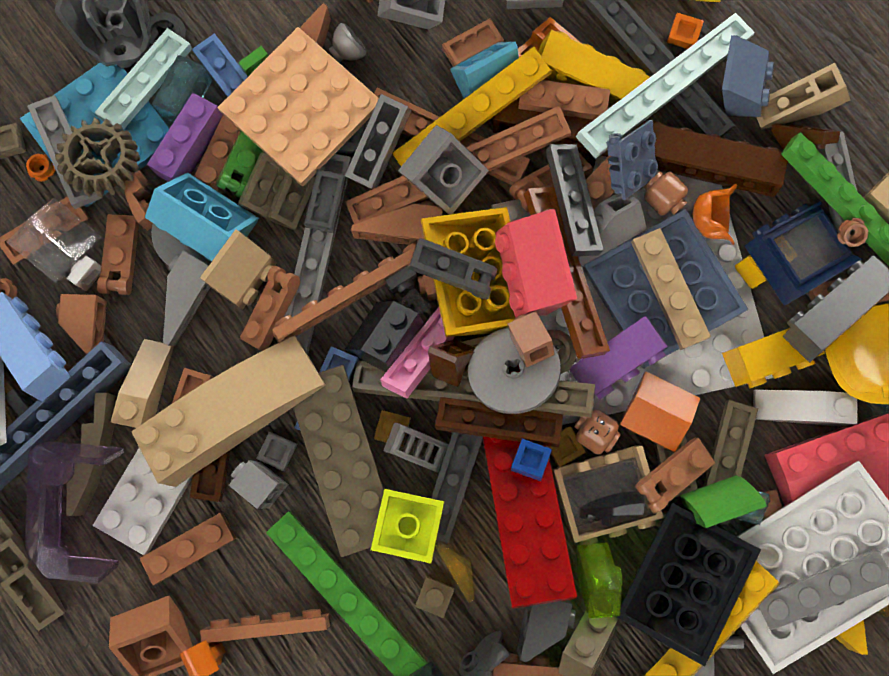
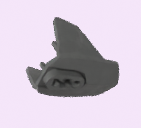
M148 0L57 1L55 13L79 46L93 55L103 65L107 67L117 65L121 68H127L138 62L148 51L150 42Z

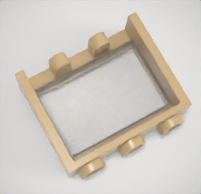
M635 445L552 469L553 479L571 541L574 543L579 542L580 546L590 545L598 542V536L609 534L610 538L618 537L627 533L626 528L638 525L639 529L649 528L657 525L655 520L664 518L662 510L652 513L647 505L649 501L635 487L641 479L650 473L642 445ZM636 491L644 502V515L612 516L611 526L602 525L601 518H587L586 520L580 518V507L608 495Z

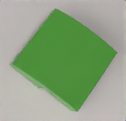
M738 475L680 495L683 506L691 510L696 523L705 528L767 507L765 500L759 492Z

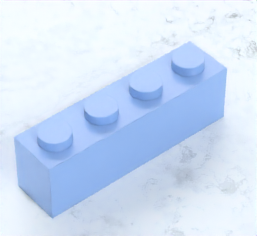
M1 292L0 357L22 391L43 402L71 377L64 368L66 361L56 351L51 349L53 346L52 341L45 334L39 332L38 329L41 325L35 318L26 313L29 309L27 305L15 296L12 299Z

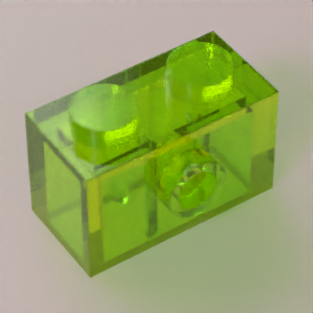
M609 544L577 545V574L588 619L620 616L622 573L620 566L614 565Z

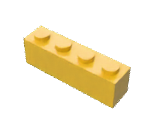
M551 30L543 39L538 51L552 71V74L546 77L547 79L554 82L610 89L608 107H612L650 78L643 70L631 68L621 63L618 58L606 56L596 51L593 46L581 44L561 31Z

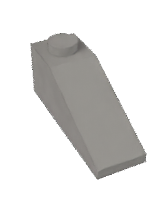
M182 251L180 255H175L169 265L171 271L167 276L163 343L168 346L177 345L210 289V286L200 279L209 264L186 251Z

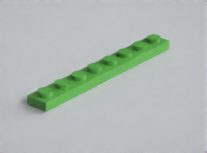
M288 511L266 532L394 676H409L428 664L291 511Z

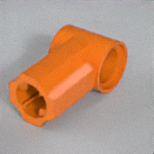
M204 640L181 652L180 657L189 676H209L220 669L218 665L222 663V657L226 651L222 642L208 643L207 640Z

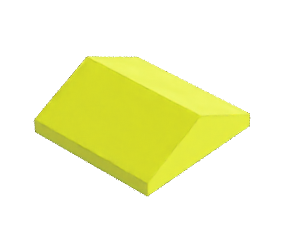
M384 489L371 550L432 564L444 501Z

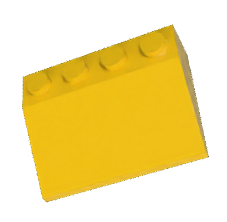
M507 207L421 219L425 240L488 263L498 269L495 279L491 280L489 286L491 287V293L488 299L478 298L468 291L433 279L446 337L491 334L497 330L508 328V323L515 319L514 311L509 304L510 294L507 281L503 278L502 274L503 265L500 252L495 245V233L510 222ZM473 272L471 279L478 281L480 276Z

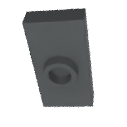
M317 169L304 223L306 228L330 233L335 232L347 177L344 174Z

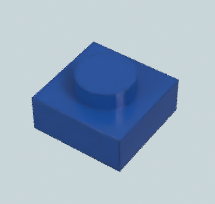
M522 439L511 471L542 481L552 449Z

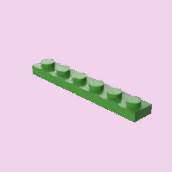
M801 132L791 138L781 155L844 220L860 218L864 221V225L868 229V238L865 242L889 266V224L877 213L874 206L869 204L857 192L854 185L849 183L836 170L834 164L829 162L816 149L813 142L808 140Z

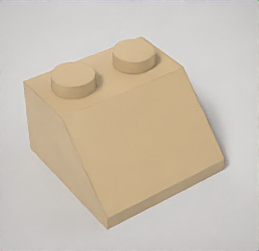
M235 229L200 279L243 310L246 305L249 306L254 302L258 295V288L263 281H268L267 273L271 267L276 265V262L269 254Z

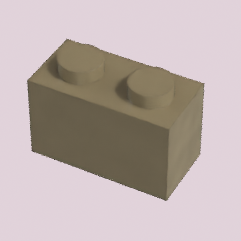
M589 604L562 653L558 673L563 676H594L613 639L618 618Z

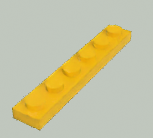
M531 48L392 154L400 166H402L436 125L451 133L460 142L552 74V71L536 48Z
M757 561L744 584L709 659L781 584ZM670 648L645 676H694L703 665Z

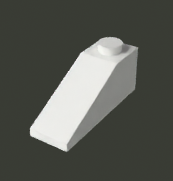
M754 390L753 407L758 408L756 420L840 427L857 424V399L848 393Z

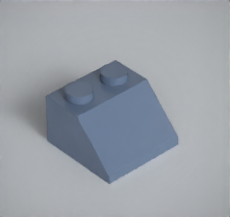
M731 35L722 86L726 116L761 117L763 106L768 107L770 89H766L767 80L773 79L774 62H769L768 50L737 35Z

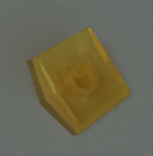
M439 541L435 545L437 552L469 603L474 600L470 558L445 542Z

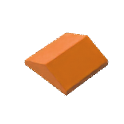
M645 371L619 425L672 452H676L693 422L700 398Z

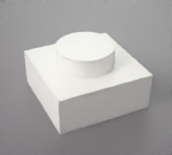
M85 256L73 265L67 279L87 291L100 276L101 265Z

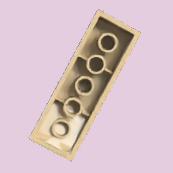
M294 335L208 380L131 432L157 483L176 487L326 384L298 338Z

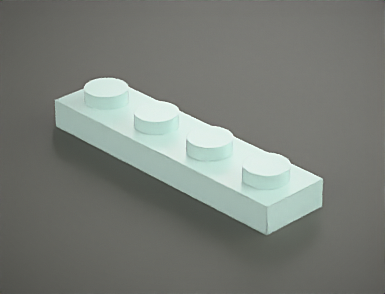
M167 28L95 111L97 117L102 121H105L107 118L111 121L112 125L118 123L124 130L192 50L191 44Z

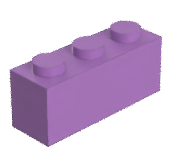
M195 93L191 94L147 163L148 167L158 177L169 182L187 172L189 174L193 172L205 153L223 114L219 111L217 105Z
M644 316L607 342L610 348L608 353L581 359L570 368V372L579 383L595 384V396L600 400L614 391L612 384L621 378L626 383L638 375L640 372L637 368L645 362H648L651 366L666 355L663 350L668 346L650 320Z

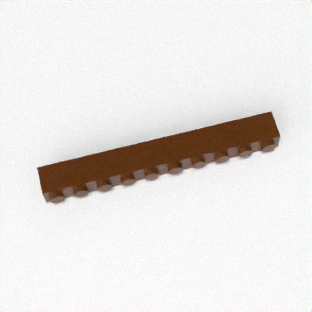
M519 97L494 116L493 133L504 131L543 112L518 109ZM564 116L570 128L571 136L553 144L577 145L580 153L592 155L576 136L581 129L593 120ZM647 121L642 122L639 126H637L635 129H633L630 133H632L634 130H636L637 128H639L640 126H642L643 124H645ZM653 121V132L656 135L655 159L658 163V171L673 172L675 175L727 187L737 184L736 189L775 197L782 188L788 161L781 155L782 152L779 149L758 147L746 141L727 140L716 134H700L693 132L689 128H674L665 126L661 122ZM606 150L600 156L608 157V150Z

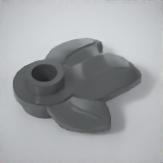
M501 631L492 632L481 640L474 651L466 653L460 662V675L493 676L491 671L510 655L508 650L500 644L504 634Z

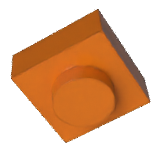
M677 13L666 43L686 49L690 48L698 41L704 21Z

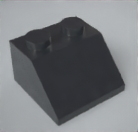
M395 301L376 302L345 350L376 368L387 372L424 324L419 313Z

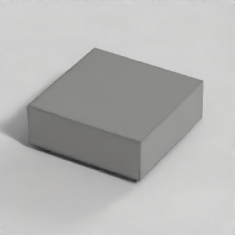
M269 432L256 459L281 471H285L298 444Z

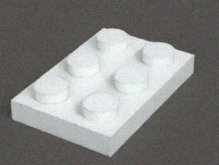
M138 448L93 526L140 554H148L191 482L193 475L176 487L158 484L140 448Z

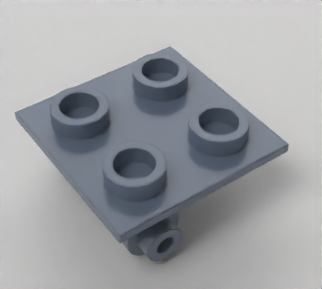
M649 120L624 138L621 137L620 133H613L609 135V140L606 142L608 156H611L608 159V163L611 164L609 167L611 189L614 190L615 194H622L623 200H626L646 185L657 174L658 163L655 159L656 135L653 132V120Z

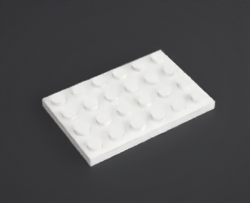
M856 461L737 537L761 549L756 561L781 583L776 589L874 549L879 550L889 569V500L860 461ZM889 584L771 631L758 607L741 625V628L771 672L775 674L889 605Z

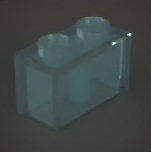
M177 55L152 105L162 118L174 122L192 93L202 98L204 97L212 79L203 65Z

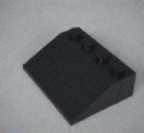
M672 503L615 616L705 667L761 549L716 525L705 528L697 524L693 513Z

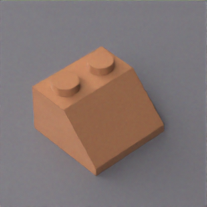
M170 595L110 618L109 649L131 676H157L183 666L184 663L180 653L193 647L183 614Z

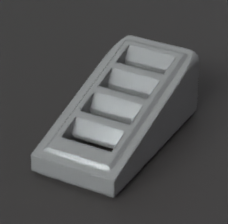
M394 423L383 451L438 473L448 444L404 425ZM405 434H407L409 437L402 452L399 448ZM417 438L419 440L413 456L409 455L414 439ZM424 442L429 443L423 459H419ZM434 446H437L439 449L433 464L428 461Z

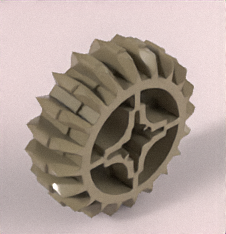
M94 117L90 125L84 120L81 121L82 127L78 129L71 125V135L62 133L65 143L57 144V149L60 152L55 155V159L59 164L57 169L63 175L64 181L72 185L75 191L80 192L83 190L85 195L89 197L95 191L97 196L102 198L105 190L114 195V188L117 186L125 190L124 180L133 181L134 177L131 172H137L139 169L136 163L140 161V155L137 152L138 146L132 140L130 132L124 131L120 124L112 125L111 121L107 118L101 124ZM84 148L83 154L77 158L80 151ZM92 152H94L97 155V157L101 156L105 164H103L99 159L96 160ZM121 152L117 164L112 167L113 161L118 157L117 154Z

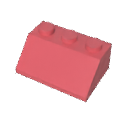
M549 209L509 222L495 233V245L500 252L503 265L502 274L503 278L507 281L510 294L509 304L514 311L515 318L523 314L528 315L534 311L537 312L538 316L548 315L577 299L555 209Z

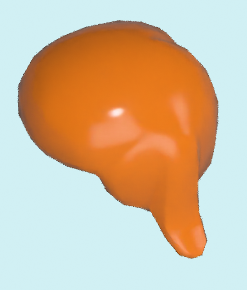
M737 184L728 189L708 191L699 195L696 199L692 212L693 222L704 237L724 239L730 241L733 245L735 244L728 232L730 195L737 188Z

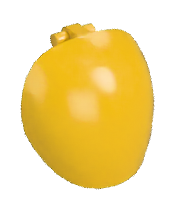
M889 303L872 307L825 349L832 374L839 386L850 396L875 404H889Z

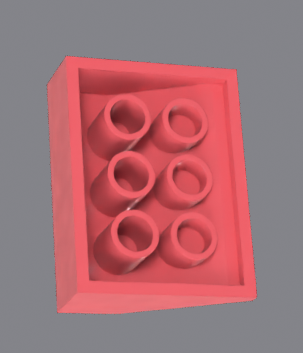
M889 413L863 419L855 425L844 426L764 455L784 506L856 461H860L889 500Z

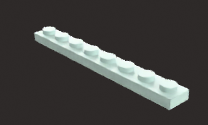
M736 13L581 129L576 138L596 159L608 150L606 142L609 140V135L620 133L623 138L728 56L731 35H737L745 40H749L755 32Z

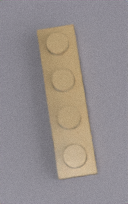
M661 228L634 238L631 244L680 350L709 339L711 335Z

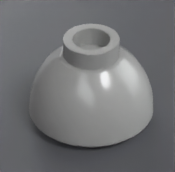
M340 23L332 37L333 46L329 48L334 58L341 62L343 59L354 61L366 56L367 50L358 36L347 24Z

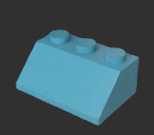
M188 172L155 188L145 218L154 223L157 228L168 232L182 244L191 247L211 262L235 229L247 237L259 219Z

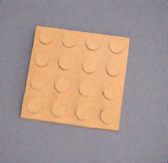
M297 27L217 108L303 187L317 173V169L320 170L371 117L379 98L304 31Z

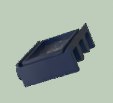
M821 201L811 207L807 203L803 204L791 212L792 217H789L788 214L781 216L771 223L773 225L772 228L768 224L764 225L752 233L754 239L745 245V248L784 306L863 259L853 255L846 244H841L838 241L837 230L819 206L822 204Z

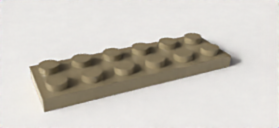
M340 365L319 372L326 385L294 406L293 409L340 556L344 557L371 548L384 487L345 367Z

